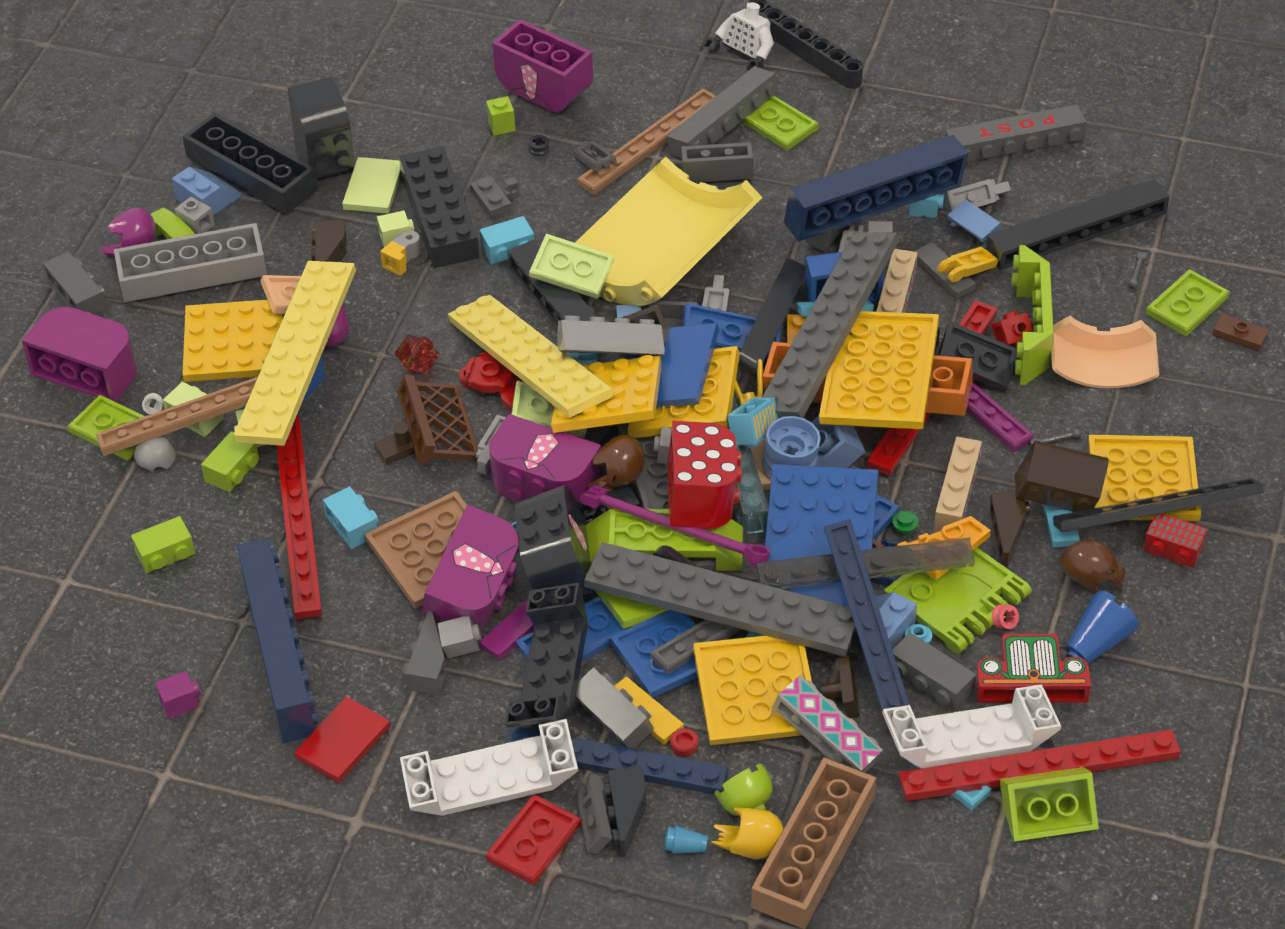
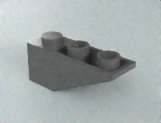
M428 611L425 620L420 621L418 627L419 637L417 642L413 641L411 645V658L409 663L406 662L404 664L402 677L406 679L407 690L439 696L446 677L445 659L433 613Z

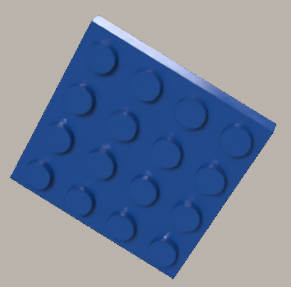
M773 464L765 546L769 549L804 524L834 561L824 526L851 519L867 572L870 573L878 470Z

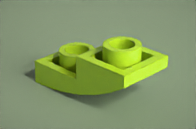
M165 208L151 213L156 225L157 236L163 234L166 239L195 234L184 221Z

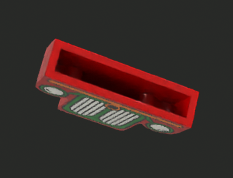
M1004 634L1002 636L1000 653L1001 660L996 657H985L978 663L976 677L977 703H1012L1016 688L1041 684L1050 703L1089 702L1091 689L1089 666L1084 659L1075 656L1061 661L1056 634Z

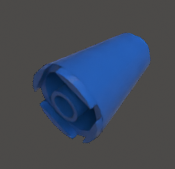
M1098 591L1093 595L1065 647L1066 657H1080L1089 664L1137 630L1136 627L1139 623L1135 614L1125 603L1119 606L1113 600L1116 596L1105 591Z

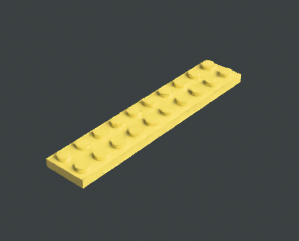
M307 262L234 432L235 442L285 445L356 272L354 263Z
M491 295L482 296L477 301L460 306L455 311L448 313L450 323L569 418L613 397L611 387L564 351H559L555 344Z

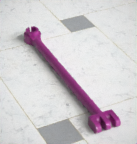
M597 485L591 486L580 496V502L584 505L597 508L601 504L743 554V557H746L749 560V564L753 567H763L769 560L770 550L766 546L750 543L747 545L697 527L669 526V517L608 496V489Z

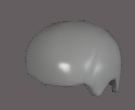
M164 436L135 446L134 459L138 466L151 472L156 467L168 469L175 461L176 451Z

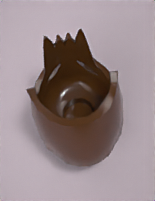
M620 435L611 439L598 450L592 462L596 466L606 464L607 475L587 484V487L597 485L608 489L609 493L616 488L630 485L638 479L645 463L644 450L639 441L630 435Z
M1081 540L1070 545L1061 555L1062 570L1090 593H1097L1099 591L1097 583L1108 580L1119 591L1122 590V582H1124L1123 578H1125L1126 574L1125 566L1117 562L1105 544L1096 540Z

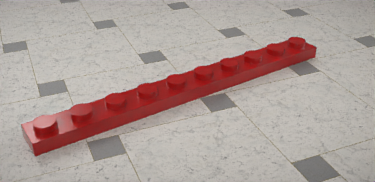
M975 300L959 325L984 335L996 318L998 308ZM925 413L924 425L932 413ZM889 428L867 460V468L878 470L879 473L890 477L921 429Z
M296 416L285 445H277L294 614L297 620L322 616L301 425L299 416Z
M1171 729L899 772L898 780L905 801L955 794L958 790L964 792L981 790L982 786H988L989 788L1000 787V779L1080 767L1095 772L1178 759L1181 751Z

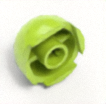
M763 764L756 765L758 770L753 773L748 768L722 784L724 788L722 793L718 790L715 791L716 798L727 812L740 816L736 815L734 807L767 809L765 804L771 799L773 785L770 775Z

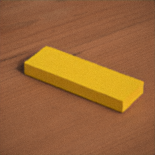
M625 677L614 686L618 691L622 688L626 690L634 699L631 702L636 707L642 705L652 717L649 721L654 727L650 734L661 744L665 745L668 743L675 731L684 729V724L628 677Z

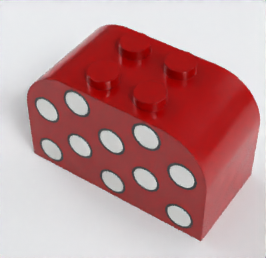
M672 420L667 462L669 526L713 529L722 527L731 520L734 503L738 504L739 488L736 487L738 482L741 483L742 467H740L741 451L736 450L735 435L728 428L715 423Z

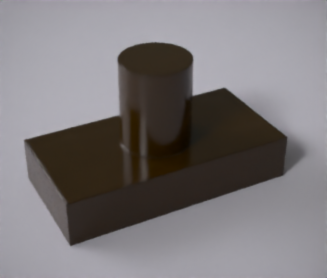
M400 422L395 424L393 435L374 442L375 450L385 465L415 454L406 423Z
M849 656L839 658L841 681L823 684L821 686L823 696L830 700L843 698V704L849 718L860 717L855 671Z

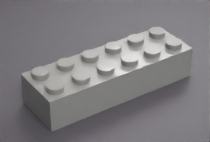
M257 223L114 249L124 302L267 275Z

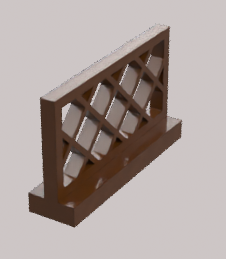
M404 374L397 394L409 428L418 463L429 464L431 458L477 461L478 445L458 385L416 382L414 375ZM419 391H425L431 396L427 398L419 393ZM442 393H452L453 399H449ZM437 399L445 404V406L442 408L434 403L433 400ZM427 406L436 414L433 416L425 411L424 408ZM451 408L452 410L457 412L459 416L455 417L447 410ZM442 416L443 418L451 422V424L446 425L438 418ZM433 424L434 426L442 430V432L438 434L437 432L432 430L430 426ZM457 426L458 428L463 430L465 434L461 435L453 428ZM448 434L457 441L453 444L444 436ZM438 442L446 447L447 450L437 449L435 444ZM460 444H463L464 446L469 448L470 451H464L458 446Z

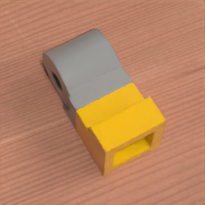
M412 230L404 231L380 251L382 268L399 276L403 275L407 271L406 263L421 253L419 234Z

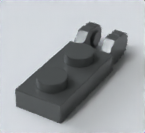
M591 773L587 777L586 783L581 784L577 789L578 808L587 852L598 854L612 839V831L609 826L607 807L602 793L605 789L602 778L598 774Z

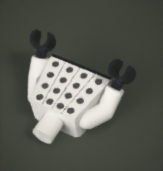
M748 3L746 9L731 14L715 32L716 36L714 38L709 37L704 41V47H709L714 42L710 51L716 52L720 49V40H723V45L751 59L747 62V70L752 69L754 66L764 69L762 61L766 60L774 43L770 32V22L768 19L758 15L760 6L757 3Z

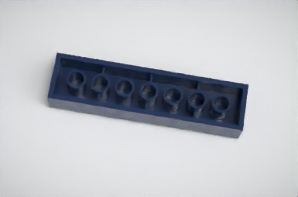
M951 135L863 165H858L845 171H839L835 174L818 178L802 185H797L789 190L784 224L799 242L959 188L969 153L957 138Z
M268 538L239 544L237 549L282 742L286 743L307 738L314 732V724H318L313 693L309 686L307 669H305L302 649L300 645H295L299 644L297 629L292 624L294 623L292 609L289 604H286L289 603L287 589L284 584L280 585L284 583L282 569L279 565H275L279 563L276 547H270Z

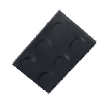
M949 321L938 356L972 358L973 379L1005 392L1009 387L1017 356V348Z

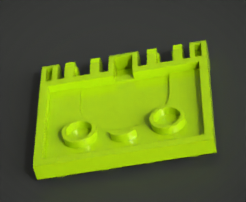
M976 548L937 580L914 565L884 590V594L895 592L917 604L916 621L927 626L934 635L944 641L948 649L956 654H960L968 645L974 642L975 637L972 632L980 636L986 629L994 625L992 611L997 605H1009L1007 602H1010L1016 606L1032 590L1027 582L979 548Z

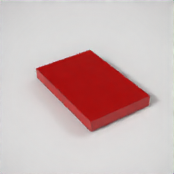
M346 696L294 752L295 758L340 783L391 727L390 720Z
M533 794L486 853V861L534 886L581 826V818Z

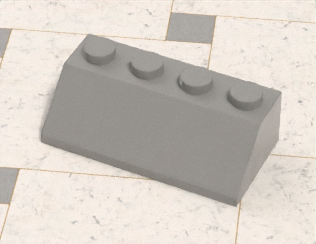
M566 315L565 320L558 321L557 347L559 351L651 356L663 355L665 353L661 325H654V320L639 319V324L630 323L628 318H615V322H605V317H590V321H580V316Z

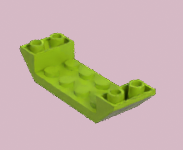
M1019 245L1018 255L1013 257V270L1017 271L1016 273L1012 272L1011 287H1016V297L1032 298V305H1036V307H1033L1032 320L1037 322V325H1034L1033 332H1023L1022 342H1017V357H1020V360H1015V375H1020V385H1026L1049 368L1053 341L1050 263L1025 245Z
M616 509L608 510L586 525L591 564L601 543L604 542L653 555L658 547L667 545L685 557L716 558V571H742L743 554ZM647 509L669 517V509ZM732 519L726 525L719 528H701L743 543V526Z

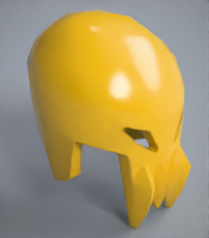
M734 807L736 815H740L741 818L740 826L714 825V828L723 833H719L718 836L722 838H718V841H711L712 844L725 850H730L731 853L754 860L769 857L784 830L782 822L777 815L769 810Z

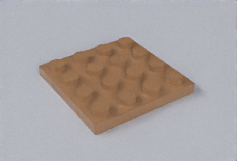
M457 491L364 533L367 544L415 609L423 605L425 591L467 506Z

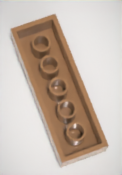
M823 758L751 888V908L806 929L875 799L876 777Z

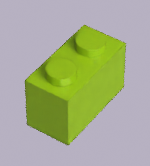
M232 431L201 464L204 481L227 492H231L236 485L240 484L243 477L251 468L256 466L259 460L257 444L235 442L234 432Z
M180 516L131 535L135 553L146 573L195 554L192 537Z

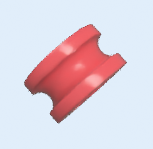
M997 605L992 611L993 624L999 629L1014 628L1019 620L1017 609L1012 605Z

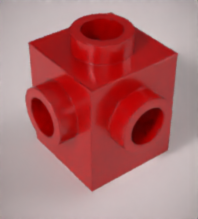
M1017 311L1002 315L1004 320L991 324L995 339L1007 345L1012 344L1014 348L1017 347V342H1022L1023 332H1033L1034 328L1027 313L1018 315Z

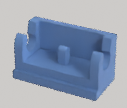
M966 199L947 215L948 220L953 221L951 223L953 227L960 225L979 238V241L983 243L982 247L987 249L988 235L1001 230L1000 222Z

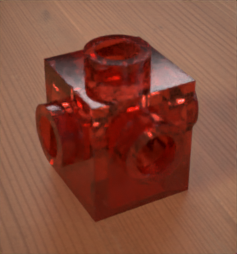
M407 334L394 353L407 370L413 373L418 371L424 374L428 373L440 356L434 348L435 344L429 338L424 336L419 338Z

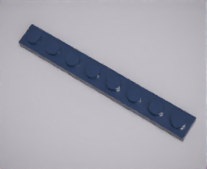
M851 519L824 526L881 712H883V709L907 706L909 701ZM885 721V725H886L887 731H888V733H889L890 730H889L888 725H887V723H886V721Z
M510 727L504 744L540 736L541 733L538 730L523 727ZM571 737L579 769L608 774L609 770L642 766L644 781L713 795H715L716 790L721 793L723 792L722 784L725 783L728 774V767Z

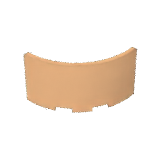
M1068 316L1053 325L1052 368L1057 374L1067 380L1095 388H1124L1143 384L1159 376L1156 333L1142 320L1130 325L1110 328V332L1097 331V327L1081 323L1072 316Z

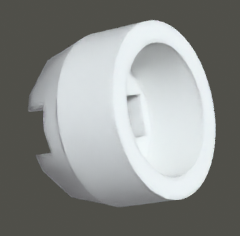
M156 393L146 395L142 403L143 410L148 414L161 411L163 407L162 397ZM152 399H156L154 408L149 406Z

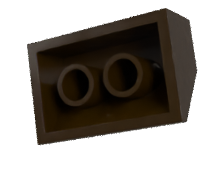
M1035 440L1015 474L1016 498L1074 512L1095 508L1101 497L1109 459Z

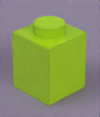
M509 97L486 101L487 118L493 136L515 132L514 109Z

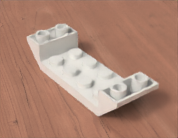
M1042 684L1016 688L1011 704L916 719L910 705L883 709L882 712L900 756L920 768L1030 752L1061 730V724Z
M567 719L539 725L540 736L431 761L428 751L400 757L410 810L443 816L554 790L578 772Z

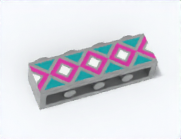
M799 675L778 694L772 708L829 760L866 773L877 763L883 751L879 747L878 742L874 738L868 737L859 729L853 719L847 718L838 710L832 700L826 699L817 691L816 686L812 682L805 680Z

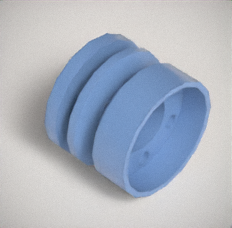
M786 416L774 420L766 433L762 467L765 474L770 479L772 478L773 464L816 466L821 440L819 430L813 423L796 416Z

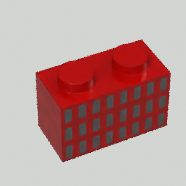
M1162 513L1155 514L1146 533L1143 551L1194 568L1204 548L1208 529Z

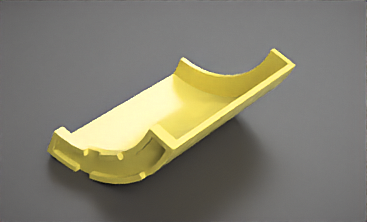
M665 157L575 243L615 256L613 265L599 295L608 302L622 305H649L661 299L762 199V196L747 180L739 185L727 187L725 190H718L716 186L702 182L696 184L689 180V175L681 171Z

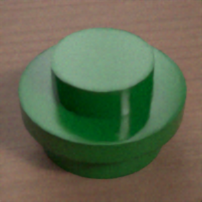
M900 511L892 519L895 531L904 536L914 533L919 523L918 517L910 511Z

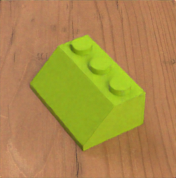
M1080 767L1000 779L1003 808L1013 841L1099 829L1092 772L1086 768Z

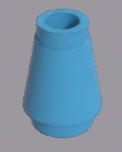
M677 825L674 828L667 827L664 850L671 851V854L705 853L708 837L707 835H702Z

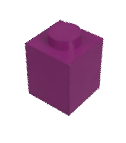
M187 671L155 682L159 700L168 719L199 708L197 696L201 695L196 679L191 681Z

